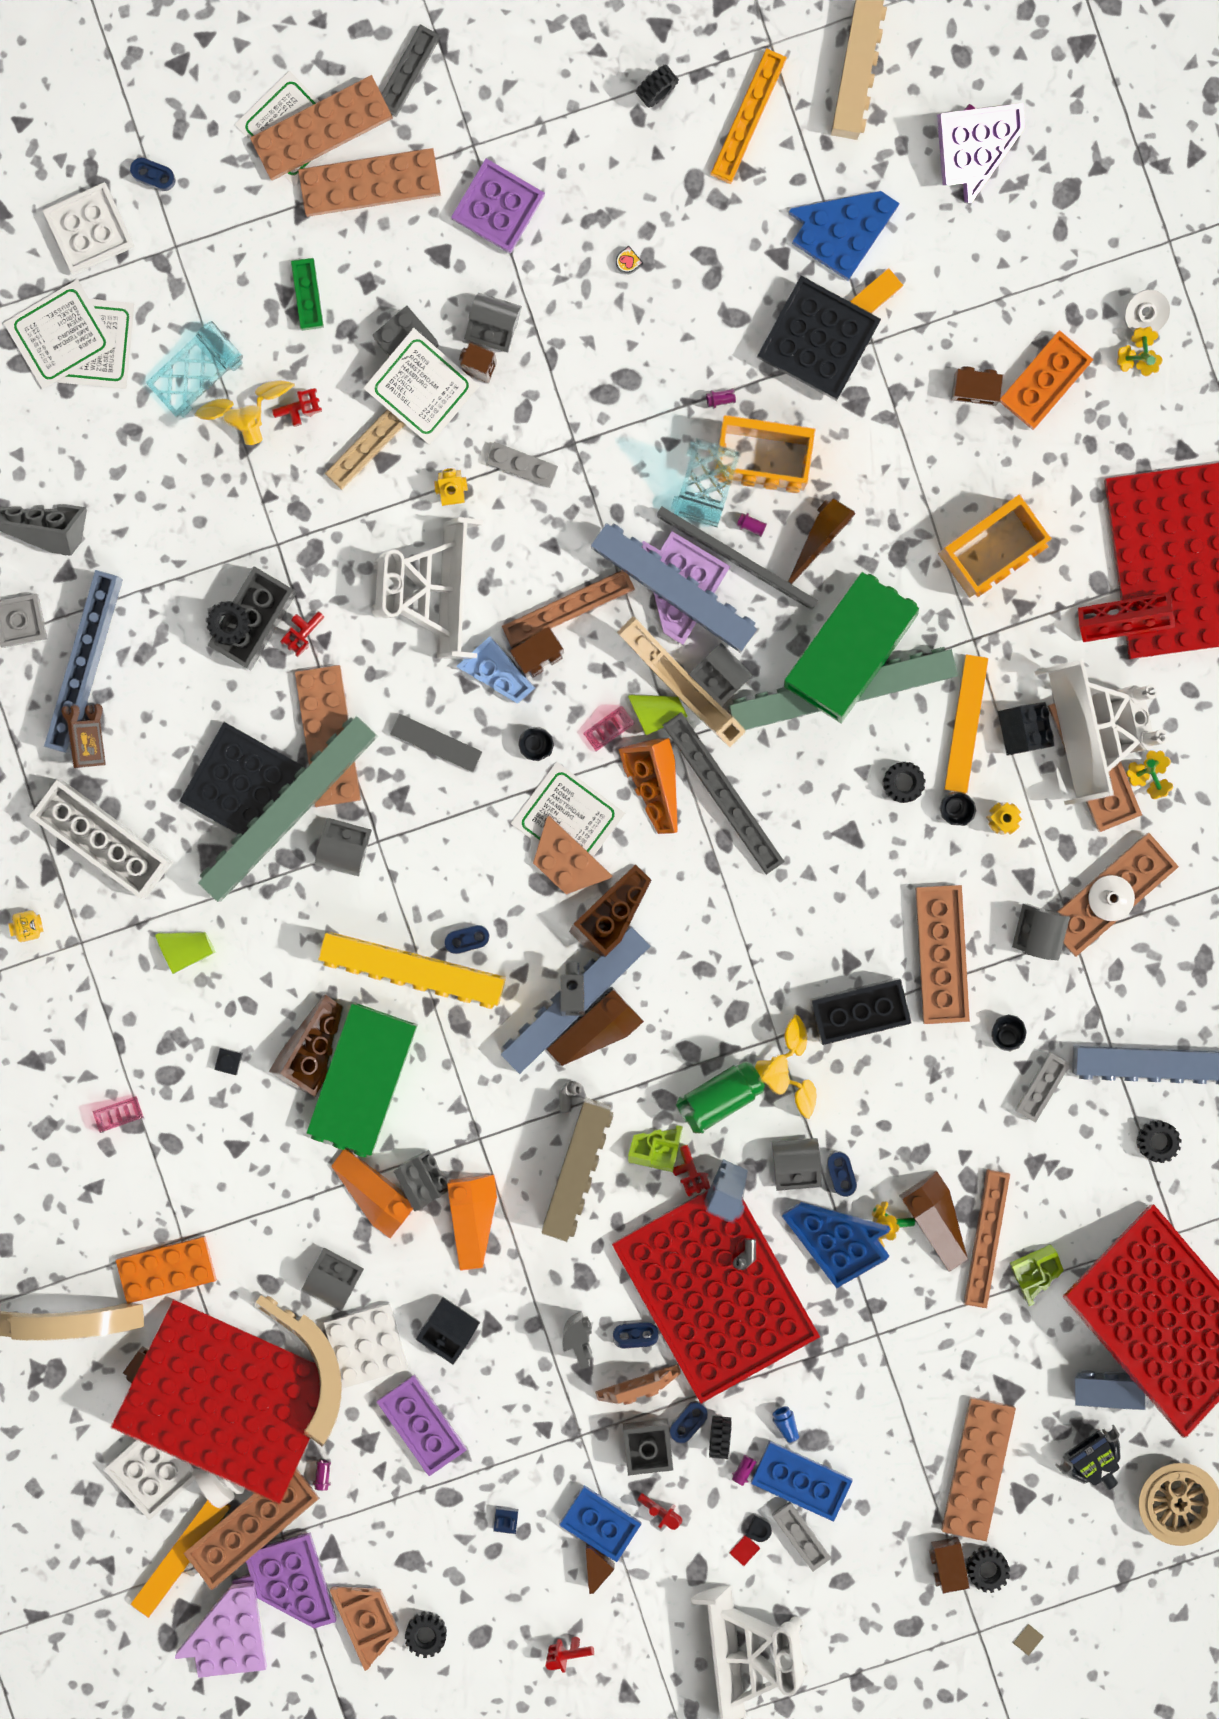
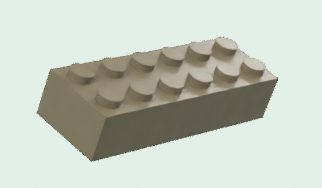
M587 1097L584 1098L541 1234L568 1242L569 1236L574 1238L578 1226V1220H575L576 1215L581 1216L585 1205V1199L582 1197L584 1193L588 1194L592 1183V1177L589 1175L591 1171H596L599 1162V1155L596 1154L598 1149L603 1150L606 1141L604 1130L605 1127L610 1128L614 1112H611V1105Z

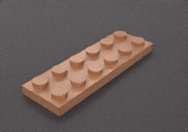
M370 75L250 137L270 179L273 181L393 119L373 76Z
M434 148L298 170L306 217L441 196Z
M341 665L295 672L309 765L312 763L310 760L312 756L319 750L323 752L328 746L326 742L335 733L339 735L344 730L342 725L349 719ZM356 761L315 803V807L361 801Z
M1053 703L1048 705V709L1065 749L1056 705ZM1121 761L1108 772L1113 795L1086 801L1098 832L1142 816Z
M1149 832L1057 911L1058 913L1070 916L1063 944L1074 957H1077L1117 922L1099 918L1090 908L1088 901L1089 891L1098 879L1109 875L1125 879L1134 891V907L1179 867ZM1112 894L1110 901L1114 903L1117 900V896Z
M962 885L915 887L923 1024L970 1022Z
M970 1396L941 1527L942 1532L987 1542L1015 1416V1406Z
M296 1469L281 1504L254 1493L189 1548L184 1555L209 1588L213 1590L318 1501L320 1497L299 1470Z

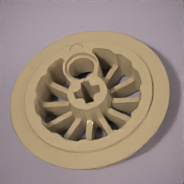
M1173 1463L1163 1466L1150 1475L1142 1487L1139 1497L1141 1519L1147 1530L1155 1538L1166 1544L1186 1546L1197 1543L1207 1537L1219 1521V1488L1206 1471L1195 1465ZM1174 1481H1181V1487L1177 1489H1171V1484ZM1194 1483L1199 1484V1488L1188 1492ZM1160 1490L1166 1496H1155V1493ZM1203 1493L1202 1501L1191 1500V1498ZM1180 1498L1182 1501L1179 1502V1506H1176L1175 1504L1178 1503ZM1154 1501L1165 1502L1153 1508ZM1191 1505L1202 1506L1200 1513L1198 1514L1192 1510ZM1166 1510L1162 1517L1157 1520L1156 1514ZM1188 1512L1196 1517L1191 1523H1189L1185 1515ZM1173 1513L1172 1525H1165V1522ZM1178 1515L1182 1516L1185 1523L1184 1526L1177 1527Z

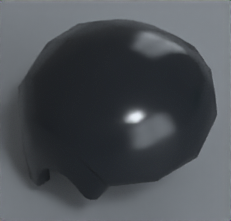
M531 727L520 735L518 746L520 753L526 759L541 761L552 754L554 742L552 735L546 729Z
M950 792L941 800L939 807L941 817L950 825L966 826L974 819L976 814L975 802L966 793Z
M1009 1014L999 1017L991 1030L993 1043L1000 1050L1009 1052L1019 1049L1027 1035L1024 1022L1019 1017Z

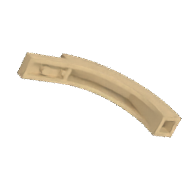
M634 616L617 631L645 664L728 747H731L746 732L671 657Z
M261 1295L256 1301L255 1306L296 1335L308 1348L315 1361L320 1380V1396L316 1413L304 1434L323 1447L336 1423L341 1403V1374L334 1350L320 1328L306 1315L303 1314L300 1320L297 1321V1316L288 1309L283 1311L277 1307L278 1302L272 1297L267 1296L265 1298Z
M123 1303L105 1308L66 1313L33 1314L0 1311V1336L11 1337V1340L75 1339L119 1333L144 1327L143 1304Z

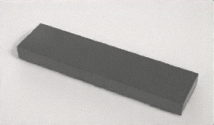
M421 24L381 94L390 113L395 117L398 116L441 38L439 34Z
M399 714L390 733L471 772H474L483 753L474 747L402 714Z

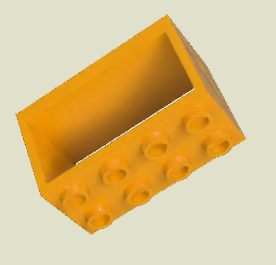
M724 415L714 478H719L718 481L722 483H732V480L741 481V485L749 487L761 484L764 485L763 488L769 490H777V487L786 488V492L799 493L800 490L804 491L808 484L816 429ZM726 434L806 445L801 478L721 466L723 452L726 451L727 445L725 443Z
M1018 494L942 549L938 555L968 597L976 595L978 598L992 588L991 582L994 581L995 584H998L1011 574L1009 569L1013 568L1016 571L1030 561L1027 556L1031 554L1034 558L1048 548L1047 542L1052 538L1022 496ZM1014 511L1024 528L1037 544L977 586L954 553Z

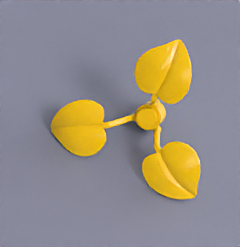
M276 380L260 385L255 390V394L258 396L257 406L248 405L243 408L230 409L234 405L233 401L216 399L201 406L194 415L204 420H212L223 416V420L227 424L241 430L246 445H254L263 440L259 428L262 425V400H271L281 396L294 387L295 383Z
M794 1014V1017L787 1024L784 1036L789 1052L772 1057L771 1060H758L755 1069L760 1075V1080L765 1082L776 1094H783L789 1084L798 1088L795 1093L796 1107L804 1118L810 1119L817 1099L816 1088L813 1082L804 1080L800 1084L799 1082L789 1080L787 1057L792 1056L794 1053L797 1056H801L807 1046L805 1025L801 1018Z

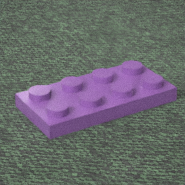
M415 1374L377 1400L382 1411L428 1476H431L467 1450Z

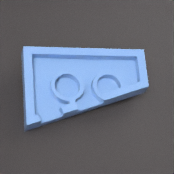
M491 636L472 652L477 653V658L464 659L456 666L516 703L521 702L535 689L533 684Z

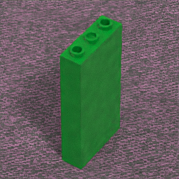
M861 572L785 678L784 687L842 724L917 618L920 609L917 603L910 598H903L893 587L884 586L874 575H867Z
M355 1002L351 1004L306 1132L311 1135V1139L318 1142L330 1141L333 1143V1147L345 1150L346 1147L354 1150V1154L361 1157L372 1156L418 1024Z

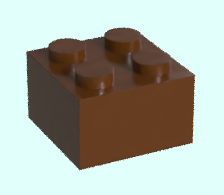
M549 626L510 650L525 676L531 675L532 678L541 674L544 671L542 667L550 663L553 666L563 659L562 654L565 653L564 648Z

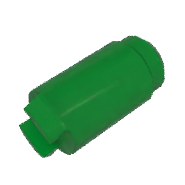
M744 1061L737 1066H731L684 1095L683 1099L679 1097L676 1107L684 1121L688 1122L693 1133L703 1134L704 1130L709 1129L754 1101L756 1096L764 1092L765 1085L760 1080V1075L752 1063Z

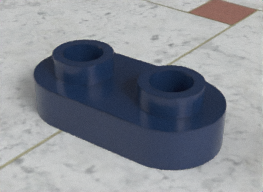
M142 157L135 159L131 163L130 172L136 181L160 191H169L174 187L176 177L169 167ZM141 169H147L146 174H140ZM163 177H168L166 183H161Z
M475 925L449 933L444 943L450 953L459 954L484 947L489 942L490 934L486 927ZM476 932L482 933V940L477 941L474 938ZM454 938H459L461 941L458 947L452 944Z
M842 1151L832 1152L828 1156L827 1166L833 1187L840 1196H851L856 1191L857 1183L850 1159ZM837 1158L842 1159L840 1166L834 1165V1161ZM843 1180H847L849 1183L846 1188L840 1186Z
M649 1322L621 1324L613 1330L614 1344L623 1349L650 1347L656 1344L659 1338L658 1328Z
M699 1401L690 1402L672 1422L670 1435L674 1441L678 1443L689 1441L705 1423L708 1412L703 1403L701 1404ZM694 1409H699L700 1414L694 1416L692 1414V1411ZM679 1426L685 1427L683 1433L677 1431Z

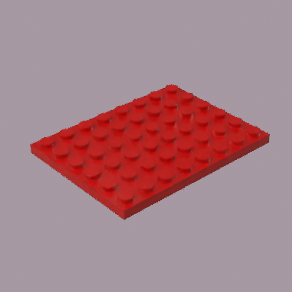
M1219 463L1106 478L1104 482L1121 600L1171 592L1176 626L1175 628L1127 635L1126 642L1129 660L1219 647ZM1167 601L1157 602L1154 606H1167ZM1140 605L1134 606L1131 610L1138 611L1143 607Z
M709 1189L612 1243L613 1248L701 1404L820 1338L819 1333L744 1199L742 1201L744 1208L740 1217H735L734 1221L730 1222L707 1211L704 1199ZM745 1239H756V1260L744 1270L734 1268L733 1260L745 1250Z
M1151 1204L1062 1297L1182 1438H1187L1219 1402V1280L1154 1204Z
M173 1299L110 1428L275 1503L281 1504L310 1440L304 1432L311 1423L318 1407L320 1396L318 1369L312 1361Z

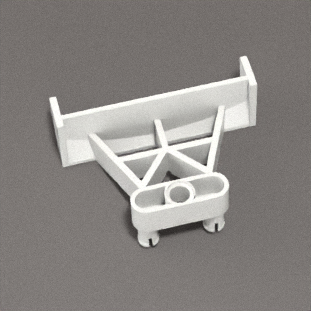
M458 517L443 522L442 546L404 559L400 551L391 550L384 552L374 561V563H377L374 565L375 570H377L376 603L372 606L375 610H372V614L375 617L385 619L401 614L438 635L437 659L477 658V653L461 652L467 527L481 526L484 524V520ZM442 551L440 586L430 585L432 554ZM420 559V573L409 562ZM405 573L419 589L403 601ZM388 579L393 581L394 587L392 590L387 587L386 582ZM430 592L440 593L438 625L429 620ZM417 599L418 613L408 608Z
M1083 659L1034 671L1035 676L1047 673L1049 675L1076 798L1064 801V805L1112 796L1113 790L1108 772L1129 753L1150 750L1154 745L1167 742L1168 736L1161 738V735L1167 734L1165 730L1153 731L1146 700L1156 698L1158 692H1150L1157 689L1155 685L1148 684L1143 687L1133 685L1114 691L1089 683ZM1117 720L1119 721L1120 726L1115 724Z
M731 1585L708 1589L691 1598V1604L708 1605L720 1719H746V1701L777 1687L782 1694L791 1696L802 1686L804 1677L808 1674L809 1670H807V1664L802 1662L799 1631L802 1630L804 1625H801L803 1624L801 1618L792 1617L789 1622H784L779 1628H775L735 1609ZM736 1625L745 1629L747 1651H739ZM758 1636L766 1639L760 1647ZM771 1643H773L775 1666L760 1655ZM785 1655L788 1656V1657H790V1659H791L792 1662H789V1661L785 1658ZM740 1663L749 1664L751 1690L743 1692ZM763 1677H765L768 1680V1682L763 1684Z

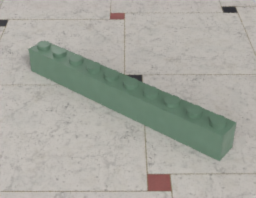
M945 647L931 650L932 654L923 656V652L910 655V660L901 662V658L887 661L888 665L881 667L857 702L957 677L958 672L952 649L945 650ZM785 687L777 689L776 694L768 695V691L755 694V699L746 701V697L732 700L733 705H729L730 715L745 731L821 712Z
M358 716L354 719L350 717L342 725L344 730L339 735L335 733L326 742L327 748L323 752L317 751L310 759L312 763L307 768L302 767L295 774L296 780L291 785L287 783L279 791L281 796L275 802L271 800L263 808L265 813L259 819L255 817L247 825L249 829L244 835L238 834L231 842L233 846L228 851L223 850L216 857L217 863L212 868L208 866L199 875L202 879L198 884L217 902H221L379 737Z

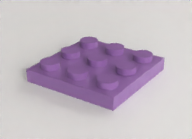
M486 158L451 219L511 254L545 197V193Z

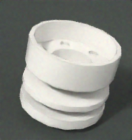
M195 1467L193 1470L200 1490L211 1504L217 1508H222L234 1499V1492L242 1494L245 1490L198 1467Z

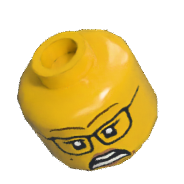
M33 910L15 913L12 916V923H8L11 937L16 936L18 942L36 940L40 937V933L44 932L40 914L36 915Z

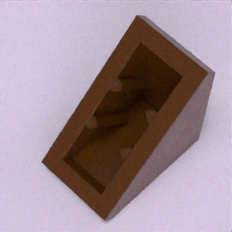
M586 1543L589 1594H594L615 1570V1562Z

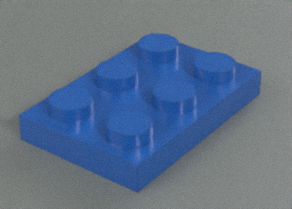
M584 1485L560 1521L559 1526L610 1559L618 1562L642 1525V1522Z

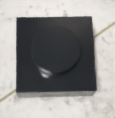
M220 1047L214 1070L238 1075L243 1053Z

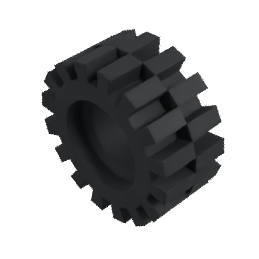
M667 64L662 67L660 66L651 75H648L646 80L641 82V85L636 90V94L648 108L653 107L661 99L666 98L667 94L671 93V90L678 84L679 79Z
M222 601L218 605L212 606L213 609L207 613L209 616L206 618V627L210 632L209 634L215 640L224 644H233L234 642H240V639L247 636L245 634L250 629L248 627L250 624L249 615L240 605L231 601ZM225 614H232L237 620L236 627L229 632L223 631L219 624L221 617Z
M899 762L889 767L885 772L883 788L886 791V795L892 798L893 801L908 803L922 795L926 779H924V773L920 770L919 766L911 762ZM902 773L910 775L913 780V785L908 791H901L896 787V778Z
M1161 1120L1150 1121V1124H1144L1143 1130H1139L1140 1136H1137L1139 1141L1137 1146L1141 1150V1154L1156 1163L1169 1162L1173 1156L1176 1158L1178 1155L1176 1152L1181 1150L1179 1143H1182V1139L1179 1138L1180 1133L1176 1131V1128ZM1157 1133H1163L1167 1137V1145L1162 1150H1155L1151 1145V1139Z
M712 1416L709 1458L728 1459L732 1430L731 1417Z
M982 1547L978 1548L979 1552L976 1553L974 1551L972 1558L969 1556V1564L966 1566L972 1584L978 1590L982 1589L985 1593H987V1590L990 1593H995L994 1589L996 1588L1000 1591L1002 1589L1001 1585L1006 1586V1579L1010 1578V1567L1007 1560L995 1548L993 1550L990 1547H986V1550H983ZM985 1562H993L997 1566L995 1575L990 1578H985L980 1574V1567Z
M421 1612V1615L418 1616L416 1614L413 1619H410L406 1628L405 1644L407 1647H410L409 1651L411 1653L413 1651L416 1652L415 1656L423 1655V1658H427V1655H430V1657H434L435 1653H440L441 1648L444 1647L447 1627L444 1626L445 1622L443 1619L440 1621L439 1615L433 1616V1612H429V1614ZM420 1628H431L435 1634L434 1639L428 1643L420 1641L417 1636Z

